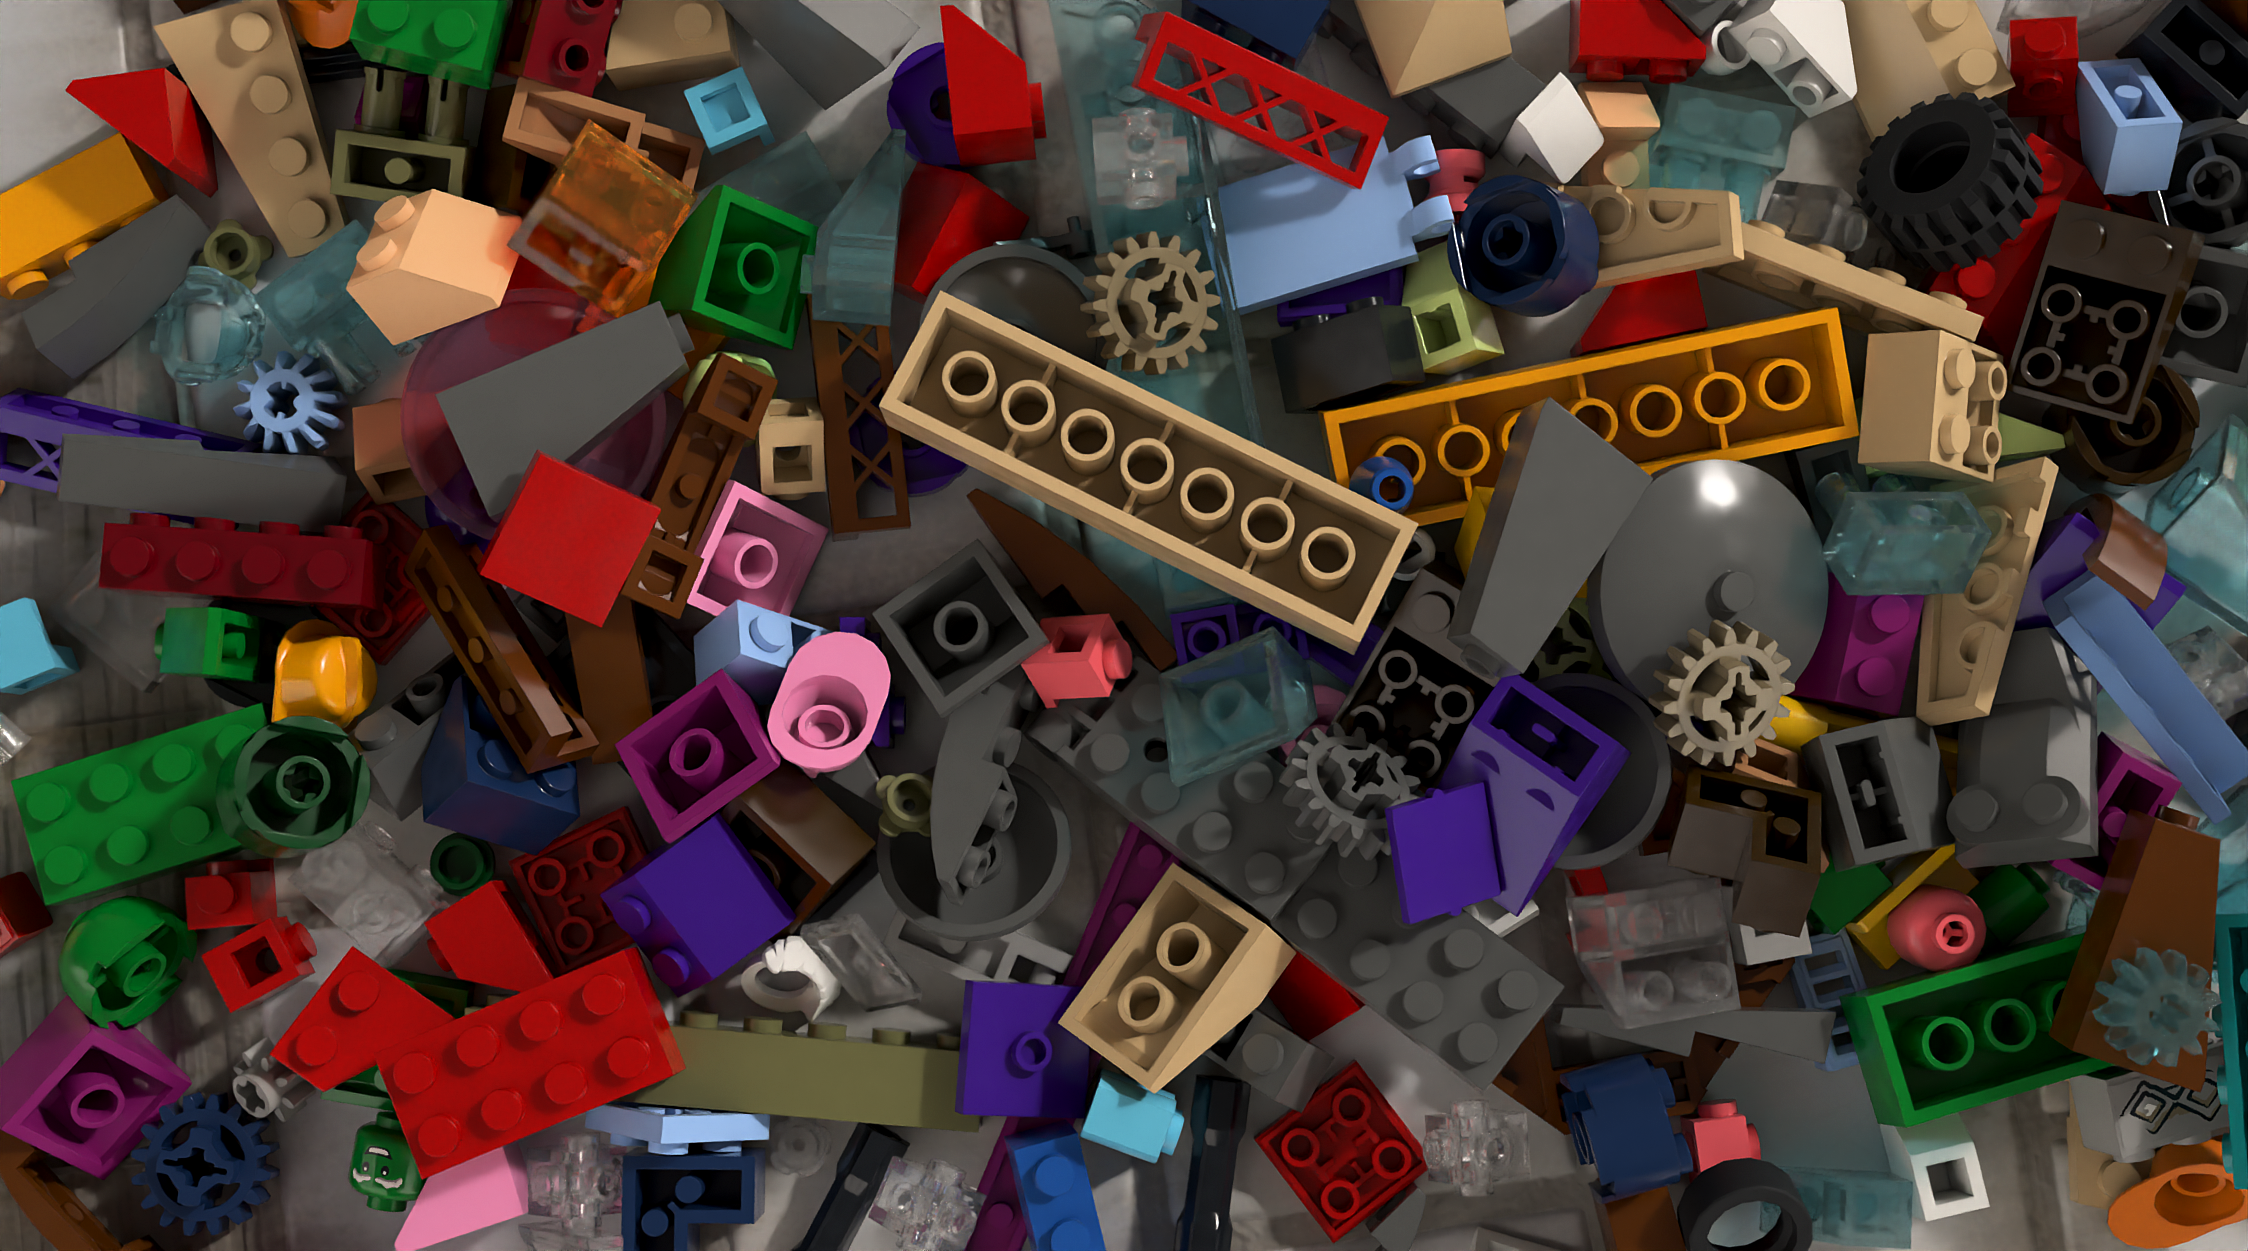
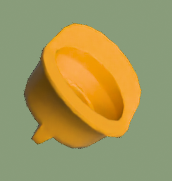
M320 619L300 621L287 630L277 647L271 723L291 716H312L332 722L339 726L346 734L355 729L358 716L371 705L377 693L378 685L375 662L369 652L361 645L360 640L356 637H347L333 623Z

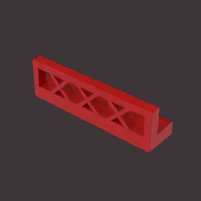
M1168 11L1144 14L1135 39L1147 44L1131 87L1351 189L1362 188L1387 125L1388 116ZM1166 53L1189 64L1195 81L1174 89L1155 80L1154 77L1163 54ZM1218 80H1223L1245 90L1251 107L1233 115L1222 111L1211 84ZM1199 89L1203 102L1187 94ZM1279 106L1300 116L1306 133L1288 141L1278 137L1268 110ZM1255 116L1259 128L1244 120ZM1334 132L1353 142H1359L1349 169L1331 161L1323 135ZM1310 142L1314 153L1299 146Z

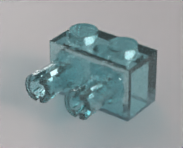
M1670 83L1655 103L1654 109L1660 120V129L1648 140L1649 164L1663 167L1659 187L1698 189L1700 174L1725 179L1723 190L1730 191L1739 196L1741 222L1747 224L1749 220H1757L1762 187H1767L1785 170L1796 107Z
M356 219L253 296L254 300L290 347L302 354L307 353L316 358L320 356L343 386V390L348 396L358 394L366 389V386L357 376L355 370L361 378H366L371 384L382 373L350 334L370 318L345 289L357 264V253L365 245L371 232ZM432 332L413 339L424 345L431 338ZM411 340L393 346L398 357L407 356L417 350Z
M1838 472L1823 477L1818 482L1814 492L1816 499L1834 522L1821 554L1847 595L1963 594L1993 534L1964 492H1918L1912 479L1907 475H1899L1897 477L1896 474L1887 473L1875 482L1871 492H1861L1853 475L1843 472L1841 477Z

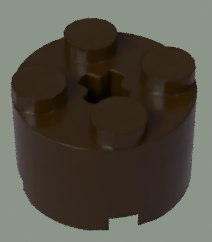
M2160 364L2155 370L2133 425L2124 423L2126 429L2122 432L2118 429V421L2054 403L2050 404L2042 416V428L2063 434L2065 448L2049 455L2065 478L2086 494L2103 493L2105 495L2126 493L2161 481L2182 468L2194 449H2191L2194 440L2195 429L2199 428L2200 411L2192 389L2182 376L2175 370Z

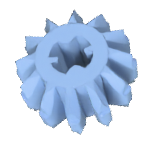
M278 351L274 368L262 360L253 361L254 371L259 377L255 384L248 380L237 382L238 389L249 395L250 400L238 404L233 410L236 416L250 420L242 433L247 440L254 443L263 441L264 453L282 454L286 450L288 454L306 455L308 443L324 451L329 449L328 439L323 433L326 428L329 427L335 431L345 429L344 421L332 415V410L343 408L349 403L348 398L341 392L332 391L339 381V376L329 368L320 370V360L306 353L296 361L291 353ZM295 395L297 397L294 399L293 404L297 412L290 417L286 415L290 410L286 400L289 396Z

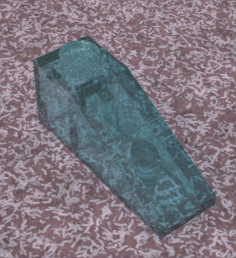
M893 129L819 227L815 255L803 254L800 289L801 293L812 294L813 320L891 325L905 176L906 130Z

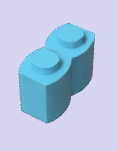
M1102 1068L1087 1107L1085 1119H1083L1080 1137L1155 1164L1160 1152L1172 1156L1185 1118L1182 1117L1183 1111L1175 1108L1177 1102L1175 1094L1162 1089L1154 1094L1136 1080Z

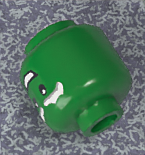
M378 1112L375 1121L363 1124L356 1132L348 1181L354 1190L368 1196L367 1207L387 1212L406 1211L407 1202L417 1200L428 1177L422 1180L396 1112Z

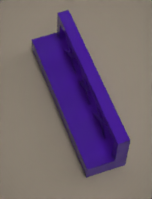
M20 387L0 398V480L54 493L57 492L61 448L56 450L52 444L61 446L62 433L199 440L204 450L262 453L263 444L254 443L240 438ZM8 434L25 437L43 460L33 467L7 462ZM48 466L52 472L45 471L42 469ZM132 510L140 513L169 516L171 520L194 525L195 517ZM235 522L236 530L239 527V523Z

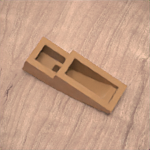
M520 76L502 137V141L568 171L624 192L686 211L692 197L706 143L705 139L645 122L646 114Z

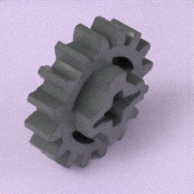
M1333 723L1326 734L1317 727L1311 729L1304 741L1299 740L1285 760L1287 767L1279 779V782L1290 787L1282 800L1284 805L1299 807L1302 811L1295 821L1299 828L1313 825L1318 830L1315 843L1322 846L1330 838L1338 842L1339 854L1346 858L1354 847L1359 848L1365 860H1372L1379 850L1388 856L1392 854L1384 808L1420 798L1413 795L1421 782L1419 777L1403 774L1401 769L1408 760L1405 756L1391 758L1386 753L1387 740L1381 738L1375 744L1366 741L1364 728L1357 727L1351 736H1346L1339 723Z

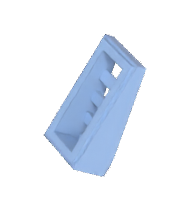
M1845 927L1835 935L1823 933L1810 935L1812 954L1794 957L1795 963L1789 970L1799 1008L1829 1009L1840 1006L1839 996L1867 988ZM1835 951L1838 963L1807 971L1804 959ZM1842 977L1845 988L1816 996L1814 984ZM1845 1016L1835 1018L1831 1036L1848 1032L1849 1028ZM1831 1038L1825 1064L1815 1061L1814 1064L1816 1068L1829 1072L1858 1065L1859 1061L1853 1042L1835 1047Z

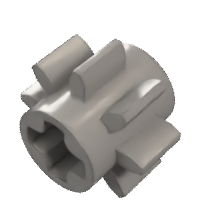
M264 1037L243 1052V1060L233 1066V1070L238 1074L233 1080V1092L239 1104L249 1114L263 1118L274 1110L278 1118L285 1122L307 1105L306 1099L316 1093V1088L269 1055L275 1046L268 1037Z

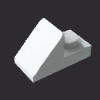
M1560 72L1516 118L1498 152L1515 168L1530 156L1558 183L1565 184L1603 145L1604 138L1570 80Z

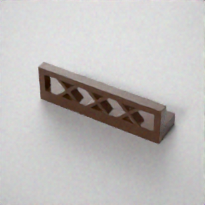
M883 274L806 281V308L816 398L824 420L825 478L832 541L857 540L859 534L910 529L911 519L901 431L888 426L882 412L871 404L881 391L882 397L885 395L894 378ZM871 292L873 317L858 335L836 318L834 295ZM874 328L877 351L864 341ZM838 333L850 342V345L841 356ZM857 349L878 364L880 371V380L865 398L843 381L842 367ZM845 395L858 405L848 419ZM864 411L882 424L887 432L888 442L872 461L850 444L849 430ZM888 453L891 476L878 467ZM852 458L865 468L855 482ZM871 474L893 490L896 515L859 519L856 493Z
M447 524L424 528L404 566V570L478 693L483 697L489 711L527 774L593 755L600 745L502 584L480 575L476 568L483 554L476 542L460 545Z

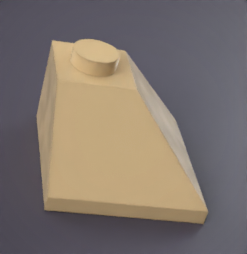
M1354 0L1391 99L1504 59L1512 54L1503 0Z

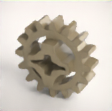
M1156 231L1136 234L1135 240L1131 236L1114 241L1113 248L1115 253L1106 252L1098 254L1094 258L1102 274L1084 277L1082 283L1088 289L1095 292L1093 301L1080 304V311L1095 314L1097 321L1086 331L1088 338L1104 336L1107 342L1100 355L1104 359L1119 358L1123 355L1121 370L1127 373L1141 371L1143 368L1145 375L1148 376L1165 374L1167 368L1169 370L1186 368L1189 366L1187 354H1201L1207 349L1199 334L1201 332L1217 330L1218 327L1217 322L1206 316L1207 307H1213L1221 303L1220 296L1206 294L1204 286L1215 277L1213 270L1198 272L1194 266L1197 264L1201 252L1198 249H1192L1179 253L1180 237L1176 235L1162 237L1159 240ZM1140 261H1146L1144 267L1137 268L1134 278L1128 279L1124 277L1135 264ZM1169 329L1177 330L1169 341L1155 348L1157 342L1165 341Z
M1713 620L1709 628L1708 637L1692 628L1687 631L1688 648L1682 651L1670 645L1666 650L1674 662L1670 670L1655 669L1653 676L1664 683V689L1649 696V703L1663 712L1658 715L1653 724L1655 728L1668 736L1666 743L1682 755H1688L1705 766L1709 764L1712 758L1724 766H1732L1735 750H1740L1750 758L1756 755L1754 740L1761 735L1773 741L1777 735L1769 725L1774 717L1784 718L1789 716L1790 710L1780 704L1779 701L1780 696L1787 695L1795 690V684L1781 676L1791 666V662L1788 658L1776 652L1779 644L1775 640L1743 622L1736 621L1731 628L1719 620ZM1741 655L1747 656L1754 671H1750V666L1741 661ZM1690 716H1695V720L1703 725V731L1695 729Z

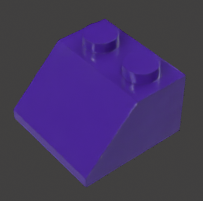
M719 812L697 824L671 844L667 842L648 853L600 894V897L612 911L617 924L629 933L652 963L653 970L658 978L671 988L677 998L714 980L797 918Z

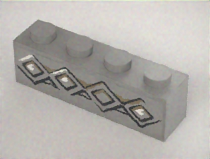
M2213 1028L2208 1029L2206 1075L2201 1093L2117 1065L2070 1078L2069 1081L2084 1147L2113 1155V1159L2116 1162L2134 1163L2154 1157V1148L2170 1143L2174 1145L2203 1143L2211 1139L2212 1130L2225 1126L2229 1127L2228 1105H2221L2217 1090L2218 1065H2225L2223 1038H2217Z

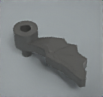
M1079 216L1067 218L1070 233L1051 237L1040 236L993 243V246L1024 244L1039 247L1050 252L1065 248L1068 259H1080L1094 254L1090 231L1081 229Z

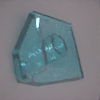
M1273 626L1159 675L1171 782L1177 787L1296 739L1318 718L1310 665Z

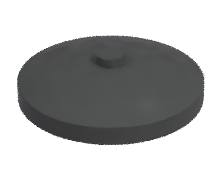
M1719 459L1685 461L1669 465L1650 474L1654 479L1587 580V603L1591 629L1601 656L1613 676L1622 686L1638 696L1649 708L1663 713L1649 703V696L1664 689V683L1653 676L1655 669L1670 670L1674 663L1666 650L1671 645L1684 651L1689 647L1687 640L1688 630L1694 628L1708 637L1711 622L1719 620L1731 628L1736 621L1743 622L1775 640L1779 644L1776 652L1785 656L1791 662V666L1781 676L1795 683L1810 662L1820 640L1826 619L1829 589L1824 550L1816 528L1805 508L1774 477L1756 467L1741 462ZM1741 655V661L1750 666V671H1754L1747 656ZM1690 716L1691 721H1696L1695 716Z

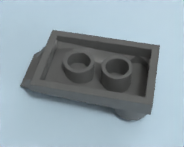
M2042 627L2012 632L1989 715L1959 721L1956 795L1948 806L1946 819L1949 830L1955 836V859L1963 868L2099 856L2097 679L2082 660L2068 648L2053 628Z

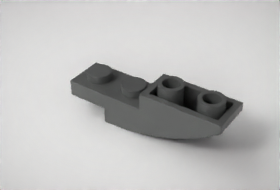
M1021 664L992 683L986 695L978 693L951 713L939 749L933 779L930 812L932 852L937 879L950 903L960 907L970 888L977 889L983 882L990 863V853L988 851L998 830L1001 832L1007 830L1017 809L1018 798L1005 767H1009L1017 756L1021 744L1020 730L1029 711L1036 712L1042 704L1040 696Z

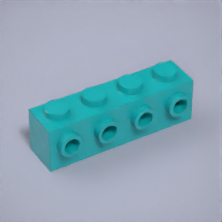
M2248 913L2216 914L2212 971H2218L2220 997H2214L2212 1000V1023L2215 1036L2223 1038L2225 1065H2218L2217 1090L2221 1105H2228L2230 1133H2223L2222 1157L2226 1173L2233 1174L2234 1189H2248Z

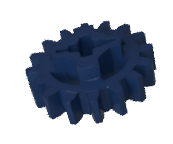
M223 1091L211 1094L207 1102H205L201 1092L183 1096L182 1107L174 1102L159 1108L164 1124L155 1121L144 1124L140 1131L151 1143L149 1146L134 1149L131 1153L132 1158L145 1162V1171L131 1178L132 1185L148 1184L151 1193L141 1203L143 1209L160 1204L165 1210L161 1215L159 1224L164 1228L175 1224L181 1218L184 1219L183 1230L186 1236H192L201 1232L205 1224L211 1235H216L229 1229L230 1220L239 1225L251 1219L253 1215L248 1203L261 1205L268 1202L271 1197L270 1193L261 1186V1182L278 1177L280 1174V1169L266 1164V1155L280 1149L279 1142H263L260 1136L270 1124L268 1118L250 1122L247 1119L249 1113L243 1109L239 1102L230 1109L228 1108V1092ZM197 1121V1126L190 1129L189 1139L186 1142L172 1143L181 1129L189 1123ZM233 1134L236 1136V1138H237L238 1141L240 1142V1144H241V1146H242V1149L240 1148V1146L238 1145V1143H237L236 1140L234 1139ZM204 1152L205 1161L213 1163L214 1167L223 1169L208 1174L207 1165L198 1163V1159L189 1157ZM240 1183L239 1188L230 1199L221 1205H215V1200L221 1198L224 1185Z

